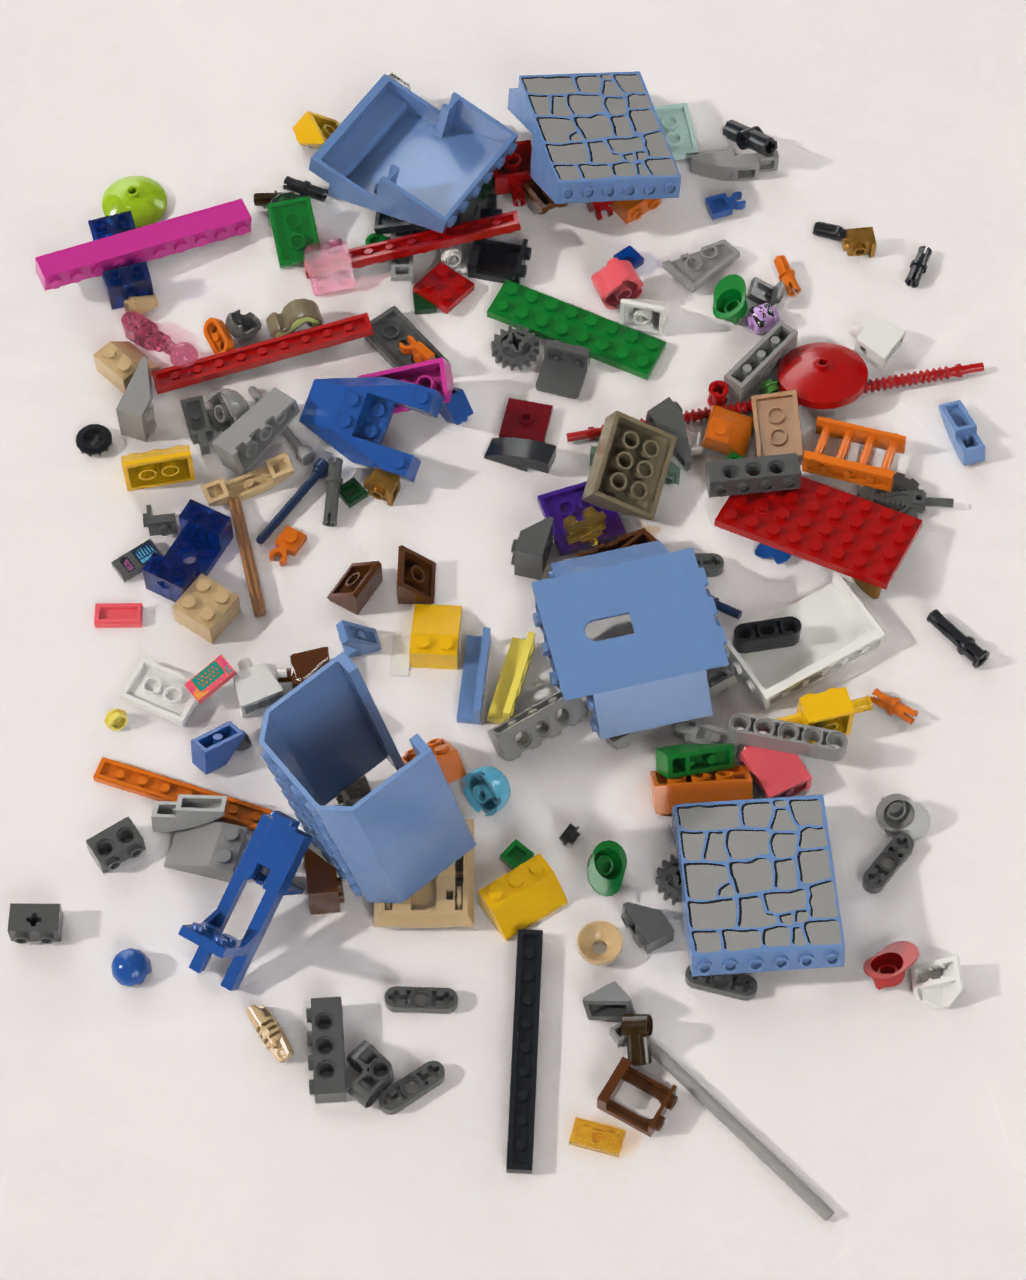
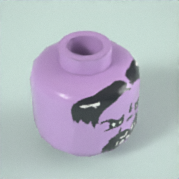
M768 303L749 308L747 317H745L747 329H752L756 335L769 332L779 322L777 309Z

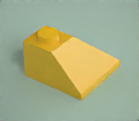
M307 111L292 129L296 135V140L301 145L319 149L337 129L339 123L335 119Z

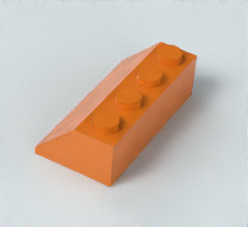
M735 765V768L672 779L664 777L657 771H650L653 807L655 813L661 816H672V807H675V804L753 799V780L746 765Z

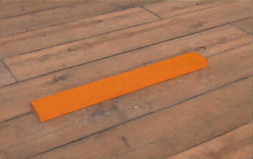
M102 757L93 776L96 782L156 801L177 802L179 794L226 796ZM227 796L228 801L225 815L217 820L247 827L248 830L254 831L262 814H271L274 810Z

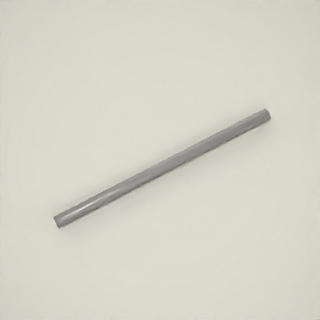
M650 1037L651 1056L825 1221L829 1220L834 1211Z

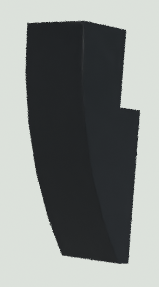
M492 438L484 458L527 472L528 468L548 474L556 458V446L523 438Z

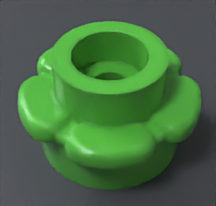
M772 379L764 381L760 384L759 393L779 392V381L773 382Z

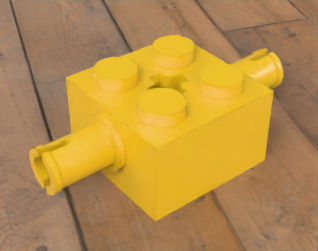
M833 687L822 693L804 695L799 698L796 714L776 719L836 730L848 735L851 732L854 714L871 711L873 707L869 695L850 700L846 687ZM807 740L809 743H816L813 740Z

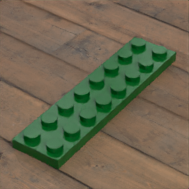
M507 279L487 310V317L515 328L520 325L521 330L529 328V333H535V336L542 339L559 340L563 343L589 348L590 358L645 380H648L666 348L665 341Z

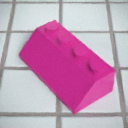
M443 357L357 376V378L386 377L437 390L445 397L443 403L451 402L454 387L451 364ZM396 405L393 414L411 410Z

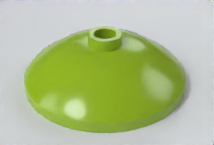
M129 176L117 180L107 188L102 198V208L105 217L113 225L133 230L156 223L166 211L167 197L163 187L155 180L144 176Z

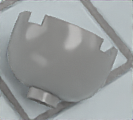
M221 389L212 392L206 400V403L210 402V409H207L209 421L217 432L227 430L249 410L248 402L244 397L231 389Z

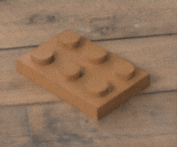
M790 390L751 396L757 457L797 453L798 458H802L804 451L797 391Z

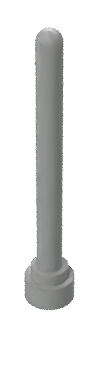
M249 387L248 392L256 402L260 401L263 398L262 394L256 387ZM287 426L282 434L296 450L297 460L303 466L311 464L316 458V453L310 446L303 445Z

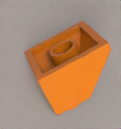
M712 405L701 446L726 455H730L733 452L745 458L754 427L753 417Z

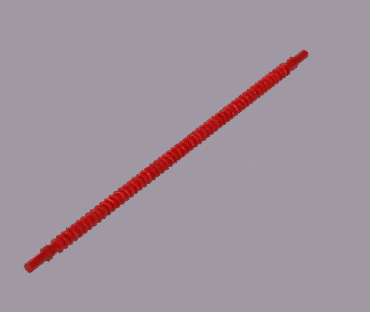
M983 362L963 366L956 364L951 368L945 366L944 369L939 367L938 370L932 368L931 371L928 369L925 372L920 370L919 373L914 371L912 375L908 372L906 376L902 373L900 377L894 375V378L888 376L887 379L882 377L881 380L875 378V381L869 379L864 393L867 394L869 390L873 393L875 389L879 392L881 388L885 391L887 387L893 389V386L899 388L900 385L905 387L906 384L911 386L912 383L918 385V382L924 384L925 381L930 383L931 380L936 382L937 379L942 381L946 378L948 380L952 376L960 378L964 374L984 371ZM751 399L748 403L742 401V404L736 402V405L730 403L729 406L723 404L722 407L740 414L741 412L747 414V411L753 413ZM705 407L704 410L698 408L697 411L692 409L691 412L686 410L683 414L684 422L689 424L690 421L696 423V420L702 422L703 419H706L708 421L711 407L710 409ZM643 418L640 419V421L649 424L646 420H643ZM603 425L600 428L588 427V430L566 433L567 442L584 439L595 440L600 437Z

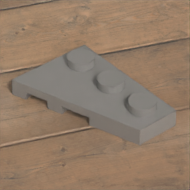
M724 239L702 247L696 253L680 255V258L677 260L662 262V268L689 291L694 293L740 257V251Z

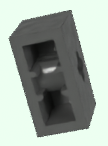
M10 903L7 931L11 941L19 944H26L29 941H39L43 944L61 941L64 915L61 905Z

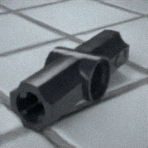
M729 120L723 127V135L727 139L736 142L741 150L751 149L769 157L777 149V141L773 137L764 134L758 126L750 128L735 120Z

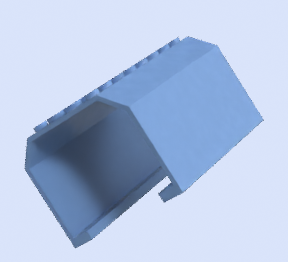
M341 652L265 710L258 742L263 750L260 755L268 764V769L282 789L281 792L295 812L294 814L300 821L301 827L307 834L313 836L311 843L315 848L319 847L322 851L321 854L329 864L332 863L335 866L336 872L342 877V880H347L354 894L357 897L362 895L367 902L403 903L475 847L476 843L432 749L418 734H415L409 741L417 757L406 765L404 764L358 667L344 652ZM387 759L397 770L396 773L353 806H325L383 760Z

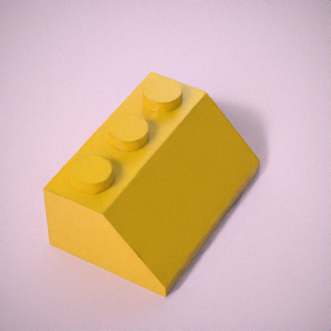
M177 445L172 448L154 449L149 452L130 453L121 456L127 491L195 480L189 445Z
M540 853L478 891V904L505 941L517 935L518 929L530 927L568 903L554 871Z

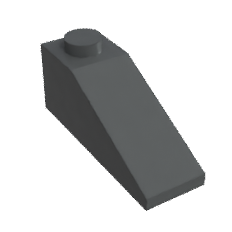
M668 397L647 411L645 420L649 425L677 436L673 456L687 472L690 470L692 458L682 414L683 410L678 402H673Z

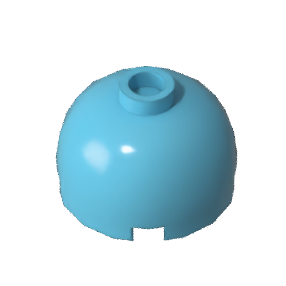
M482 766L470 771L463 778V782L466 781V788L463 789L464 796L476 812L479 813L481 809L484 813H487L484 816H491L499 812L509 801L511 793L509 781L497 768Z

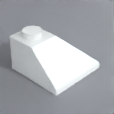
M621 299L619 324L645 334L663 337L668 318L669 303L652 299Z

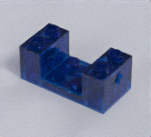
M131 211L88 221L92 241L136 229ZM146 261L103 271L102 278L112 310L124 307V300H128V297L154 294Z
M192 499L189 500L179 515L181 532L165 556L154 552L142 569L146 589L175 603L201 573L208 576L234 537L231 517ZM187 557H194L196 559L195 562L190 564L183 562Z

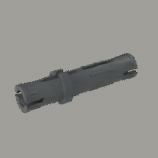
M331 457L328 460V476L325 477L327 487L322 523L327 527H330V523H332V527L337 526L340 486L343 485V479L341 478L343 459L336 457L335 462L334 457Z

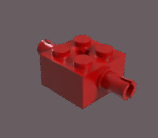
M530 140L517 141L516 144L518 146L511 156L508 154L501 169H495L493 172L492 184L494 193L497 195L511 193L512 203L515 207H519L518 200L521 207L526 204L523 184L533 180L530 177L532 152Z

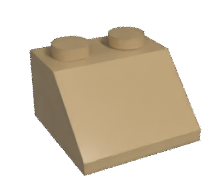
M110 341L93 354L96 370L123 394L142 357H147L129 341ZM147 357L150 375L152 376L151 372L160 369L159 366Z

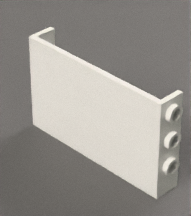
M838 572L833 573L831 584L764 619L793 616L800 620L801 633L799 642L796 645L741 654L733 647L732 636L729 639L726 637L727 644L723 646L728 652L727 658L733 673L741 677L747 692L752 693L764 710H767L882 647L885 633L877 624L874 614L869 613L864 607L861 597L855 595L851 590L847 579L842 578Z

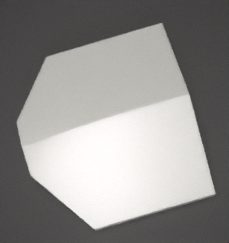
M958 955L919 963L910 967L914 998L935 1009L951 1006L963 989Z

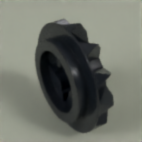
M87 425L76 436L77 448H79L82 454L86 453L90 457L95 454L101 456V453L104 451L108 452L109 446L112 445V434L103 425ZM97 435L98 442H96L95 445L92 446L91 441H93Z

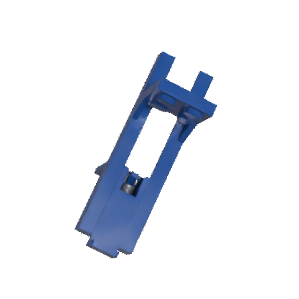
M281 811L262 814L217 909L202 923L193 922V924L182 925L178 935L199 946L188 968L201 973L205 970L212 954L220 958L233 957L220 985L230 991L238 990L284 895L303 894L305 890L292 883V880L313 836L298 829L300 824L298 820ZM254 880L257 884L263 885V889L266 891L243 939L238 940L229 934H223L247 881Z

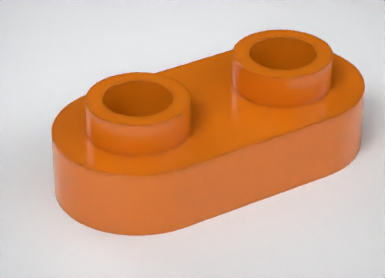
M209 318L204 324L203 332L214 354L233 350L234 341L221 319Z

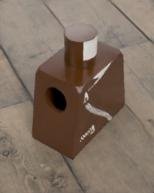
M328 647L292 654L290 656L291 668L277 669V680L279 683L292 682V689H294L330 661Z

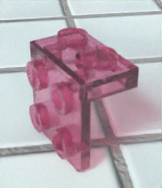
M341 238L330 240L327 245L320 246V243H315L307 246L308 249L304 250V257L314 295H324L356 286L347 240L342 241Z

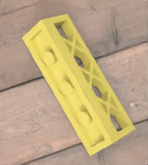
M529 631L526 640L512 637L487 715V722L499 725L514 716L535 650L536 633Z

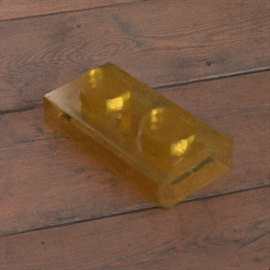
M576 1117L569 1145L619 1158L626 1130Z

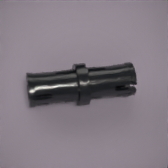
M287 176L284 180V184L287 185H283V189L296 192L301 197L310 196V198L324 202L327 198L328 190L312 185L310 181L305 180L303 182Z
M920 246L915 259L911 261L910 271L905 279L907 286H910L911 281L914 280L912 288L918 287L922 274L927 270V262L932 254V250L929 247L924 254L926 246Z

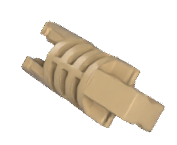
M248 1006L247 1015L254 1025L256 1032H258L259 1037L266 1044V1048L278 1062L285 1063L293 1056L294 1051L279 1023L276 1022L275 1017L272 1016L266 1006Z

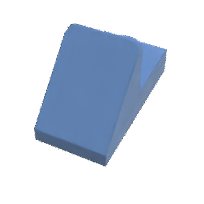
M344 620L336 624L344 653L349 658L377 652L382 649L376 629Z

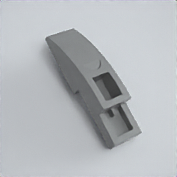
M733 149L691 155L690 171L703 177L723 181L758 180L759 173L778 169L779 155L777 150L769 157L760 153L735 156Z

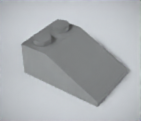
M145 356L142 357L116 408L121 435L147 442L150 434L153 435L156 429L152 380L148 359Z
M210 822L194 828L175 831L164 867L230 882L249 843L247 827L225 822Z

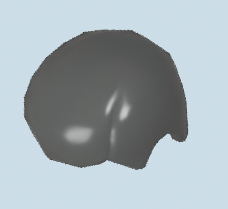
M240 309L229 313L225 323L229 333L242 341L255 337L262 326L257 316L251 312L242 315L240 314Z

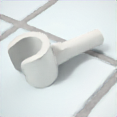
M700 432L697 433L696 447H690L692 461L703 459V446H701L703 434Z

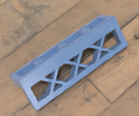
M483 627L482 636L467 635L457 723L481 725L491 644V628Z

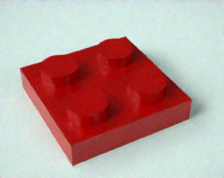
M440 262L413 286V292H416L436 305L439 310L448 314L474 291L475 284Z

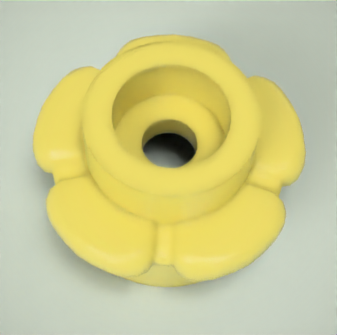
M117 708L110 710L106 714L104 722L108 728L113 731H119L126 726L128 719L126 712L123 709Z

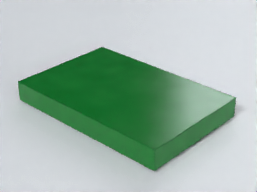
M310 196L267 204L280 268L304 264L303 259L322 255Z

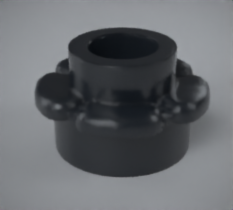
M569 824L559 837L564 842L563 845L567 843L573 845L580 836V833L577 831L579 826L575 827L573 824Z

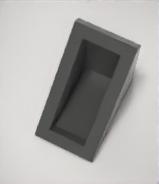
M615 981L585 996L582 1000L588 1020L622 1021L624 1014H636L631 998Z

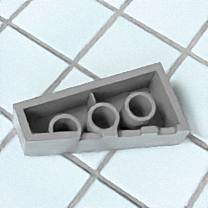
M274 387L212 442L222 464L239 476L248 473L300 412L296 400Z

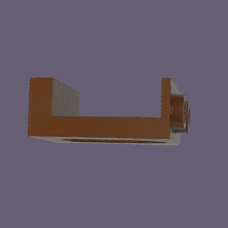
M622 1057L597 1098V1108L651 1137L655 1130L659 1132L666 1120L663 1116L667 1109L672 1110L678 1100V1096H676L677 1086L673 1084L670 1089L631 1068L632 1061ZM624 1081L653 1096L660 1102L661 1106L653 1119L643 1118L613 1101Z

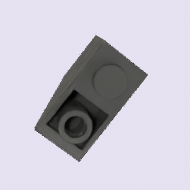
M630 902L623 904L621 919L627 928L630 927L632 929L635 942L640 948L643 947L647 954L673 941L674 929L662 910Z

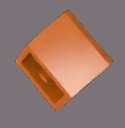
M436 738L427 742L448 784L466 775L459 753L455 747L443 738ZM410 749L401 758L406 765L417 756L414 750Z

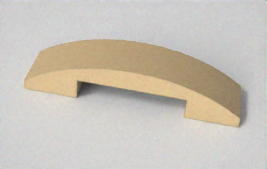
M285 452L265 460L266 466L226 482L223 481V478L202 485L201 488L208 505L229 504V499L239 497L242 501L277 486L295 473L287 453Z

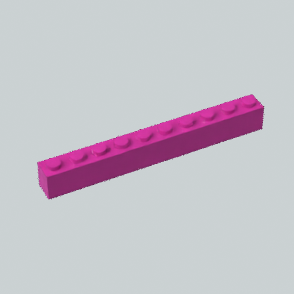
M241 198L35 257L36 273L45 291L58 289L61 286L78 283L88 278L99 277L109 272L120 271L126 267L140 265L154 259H161L171 254L182 253L186 250L202 247L216 241H223L233 236L244 235L247 232H251L252 217Z

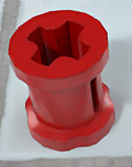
M713 381L708 389V405L710 407L712 405L723 407V404H726L728 401L729 387L724 381Z

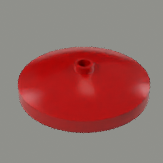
M821 342L799 346L782 358L777 371V381H779L778 386L782 392L796 390L798 404L813 409H834L852 403L863 394L868 380V369L864 360L853 350L834 343Z

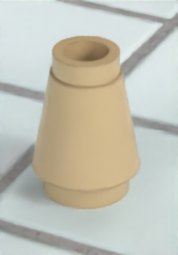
M155 294L128 297V300H124V308L128 317L137 318L159 306Z

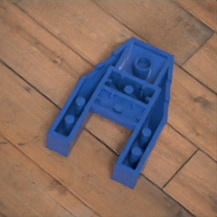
M386 377L314 379L299 422L352 463L373 470L377 468L414 483L421 460L414 455L383 446V440L396 405L437 418L445 397L437 390Z

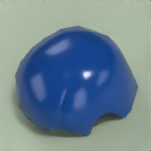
M133 948L120 951L111 964L112 976L119 984L128 987L143 983L146 976L152 971L150 959L141 950Z

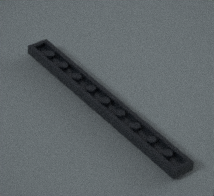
M518 929L506 1173L532 1174L543 930Z

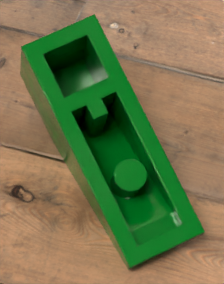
M732 743L677 744L655 748L656 771L668 779L735 768L734 744Z

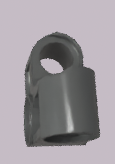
M363 1040L346 1058L350 1066L361 1074L352 1083L347 1092L363 1107L369 1108L376 1102L381 1092L393 1083L394 1075L390 1061L380 1054L370 1042ZM379 1070L387 1071V1074L384 1076L375 1075Z

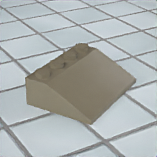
M615 411L607 416L582 500L601 509L651 521L654 520L677 436L620 411Z

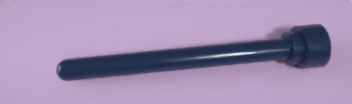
M319 458L315 462L309 478L257 536L256 541L258 544L265 543L319 479L328 476L329 463L326 460Z

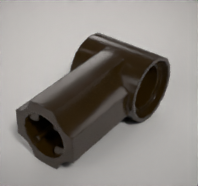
M624 1014L621 1029L623 1036L627 1040L628 1059L632 1061V1066L650 1064L652 1062L650 1036L653 1031L652 1016L650 1014Z

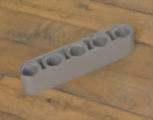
M736 713L729 720L728 737L737 744L828 761H840L846 753L848 739L840 731L745 713ZM735 727H743L744 729L738 730ZM760 731H765V732H767L768 734H761V733H759V732H760ZM788 735V736H791L792 738H791V739H786V738H784L783 736ZM807 740H813L816 743H809ZM836 744L839 745L840 748H834L831 745Z

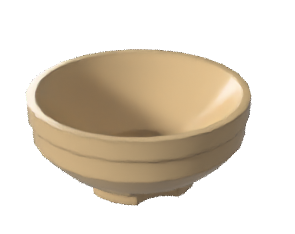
M593 921L586 924L579 932L577 947L585 961L593 965H607L615 961L620 955L623 947V938L618 928L606 921ZM596 943H603L606 945L607 950L603 954H596L592 947Z

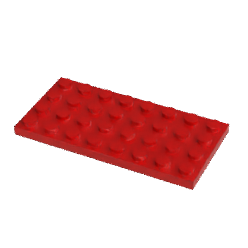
M801 476L800 489L729 496L715 518L714 526L886 590L920 531L923 520Z

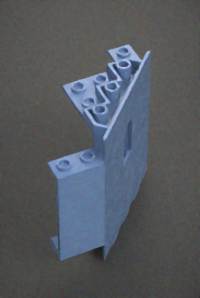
M659 540L550 563L551 571L548 572V579L531 582L536 613H533V621L535 627H539L544 636L541 648L543 656H547L550 660L553 672H549L551 684L556 686L558 691L562 693L565 701L586 696L588 709L592 710L593 718H590L592 732H596L601 740L713 715L706 670L729 665L728 652L723 646L727 644V639L718 618L714 617V615H718L716 604L709 589L705 588V586L709 585L704 567L699 568L693 548L669 552ZM629 614L634 630L633 634L594 641L588 638L585 633L586 626L593 621Z

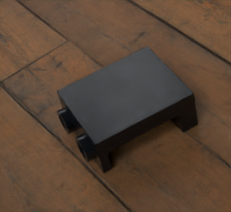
M487 239L474 241L467 263L468 277L504 283L507 279L520 284L521 278H525L527 272L525 262L526 260L530 261L532 248L528 247V239H523L522 245Z

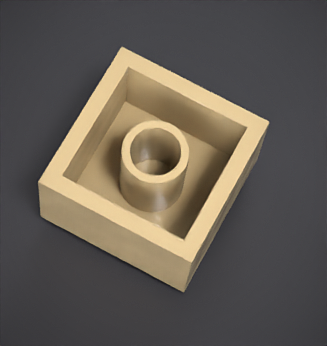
M202 573L172 606L176 622L211 644L241 611L239 596Z

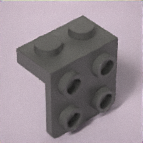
M546 339L544 361L536 381V390L577 399L590 364V349L581 345L575 346L559 340Z

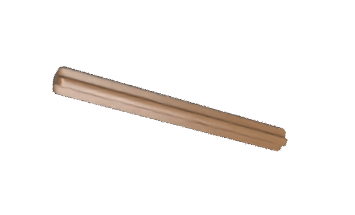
M239 497L230 498L228 501L254 616H265L267 613L241 499Z

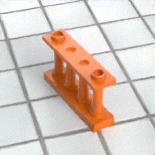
M818 416L816 434H820L814 452L805 450L802 471L891 492L895 471L890 470L896 452L905 453L907 436ZM829 437L842 439L836 457L823 454ZM851 442L864 445L859 462L845 460ZM873 447L887 450L881 468L867 465Z

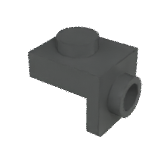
M755 276L750 282L746 298L759 305L768 303L773 306L776 303H780L784 296V292H782L784 283L779 281L773 286Z
M146 505L147 513L143 514L144 527H148L150 536H168L178 533L175 513L153 515L151 505Z

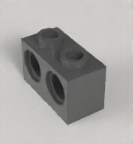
M129 816L86 840L88 851L102 873L117 869L122 862L129 858L138 857L146 849L143 837ZM127 838H132V839H133V840H132L131 842H129V843H124V842H123V841H124L125 839H127ZM104 851H112L108 855H101Z

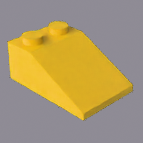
M415 604L409 651L410 667L458 670L462 606Z

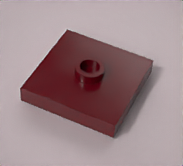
M509 398L499 438H523L545 443L553 405Z

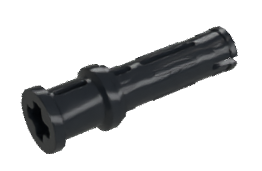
M937 609L928 615L927 621L957 647L958 653L965 655L972 662L974 668H979L985 663L990 652L979 647L973 637L965 636Z

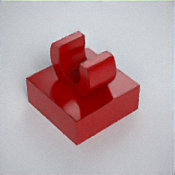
M614 201L590 202L587 204L589 213L596 211L595 217L598 221L603 219L601 215L602 210H605L608 217L613 215L610 205Z

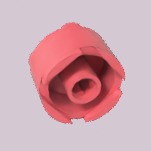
M610 259L607 262V266L594 273L591 277L593 286L607 309H618L616 305L620 304L621 299H637L643 292L641 289L642 286L644 287L643 282L632 263L627 260Z

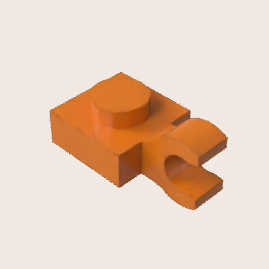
M410 335L407 336V342L410 345L406 346L402 342L399 343V350L403 354H413L415 363L435 359V353L422 342H416L415 338Z

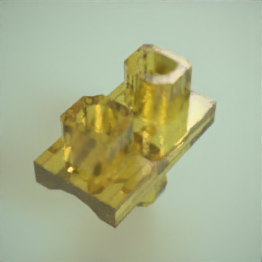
M593 506L584 509L582 512L584 520L580 522L572 515L564 518L563 526L566 531V541L569 545L579 540L582 544L589 541L592 546L597 545V537L602 535V530L606 528L604 521L606 518L603 511L598 512Z

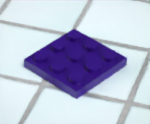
M587 481L537 496V501L544 518H554L553 540L560 556L614 541L626 534L618 512L601 509L582 500Z

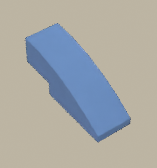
M961 400L939 405V411L946 431L963 466L985 461V445L977 434V425Z

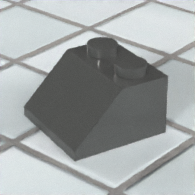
M548 517L521 530L518 540H513L511 565H514V575L542 580L553 545L554 518Z

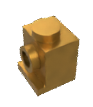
M873 226L846 230V236L842 238L843 251H847V256H862L869 254L870 258L875 256L876 239Z
M374 468L372 474L367 475L364 481V488L368 489L369 495L378 500H386L387 505L392 507L401 489L400 476Z

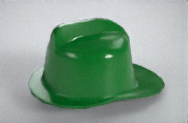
M733 274L724 277L716 285L713 295V314L718 319H724L736 325L739 323V319L746 314L748 304L746 301L745 281L741 276Z
M611 840L600 842L596 845L587 862L589 884L599 895L606 897L613 896L619 891L627 866L626 853L617 842Z

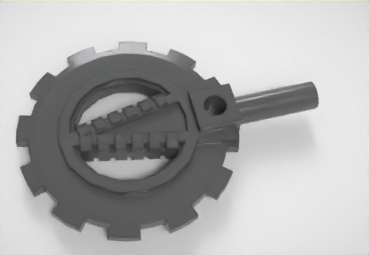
M899 472L894 474L893 488L900 491L879 494V489L867 486L859 487L857 491V496L890 507L891 509H900L899 512L918 518L917 515L919 513L922 514L925 511V506L953 508L954 503L953 498L926 497V492L919 490V483L913 478L910 480L905 477V474Z

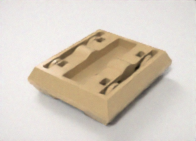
M465 819L474 839V819ZM474 847L463 855V871H456V862H454L403 903L374 902V927H474ZM456 878H463V898L462 886H457V898H455Z

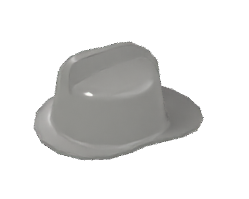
M898 793L888 795L885 798L882 797L876 808L878 823L895 835L904 833L909 835L914 841L927 834L930 828L931 819L928 811L905 795Z

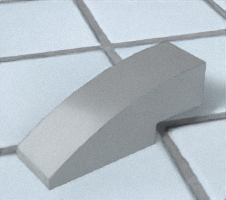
M179 794L177 802L155 801L151 816L153 832L185 830L215 821L225 815L228 797Z

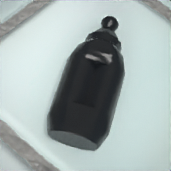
M816 222L813 234L822 238L841 240L846 236V229L839 225Z

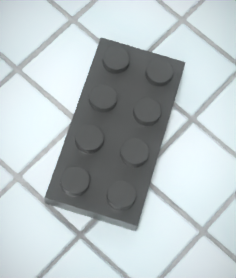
M395 305L370 321L374 335L364 338L393 368L415 364L413 354H403L399 350L400 342L406 346L410 345L407 342V336L409 335L414 337L416 342H422L435 353V359L442 357L446 359Z

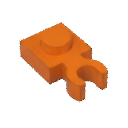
M287 525L275 540V547L277 548L272 549L269 553L270 561L280 556L282 557L279 560L280 566L286 565L288 554L295 557L307 541V535Z

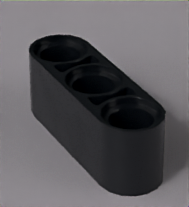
M793 616L742 623L734 629L732 645L741 654L791 647L799 642L801 622Z

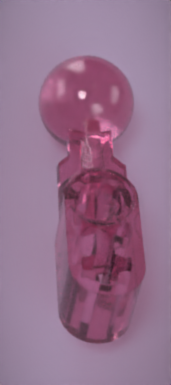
M130 311L122 316L121 323L127 339L145 350L165 352L170 355L172 365L181 370H188L194 366L199 357L194 345L188 342L175 344L171 341L170 336L158 329L156 323L137 312Z

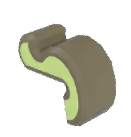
M303 298L289 302L284 306L280 314H277V312L271 313L267 317L266 322L271 337L276 338L291 334L304 323H307L310 327L323 325V318L318 305L314 301Z

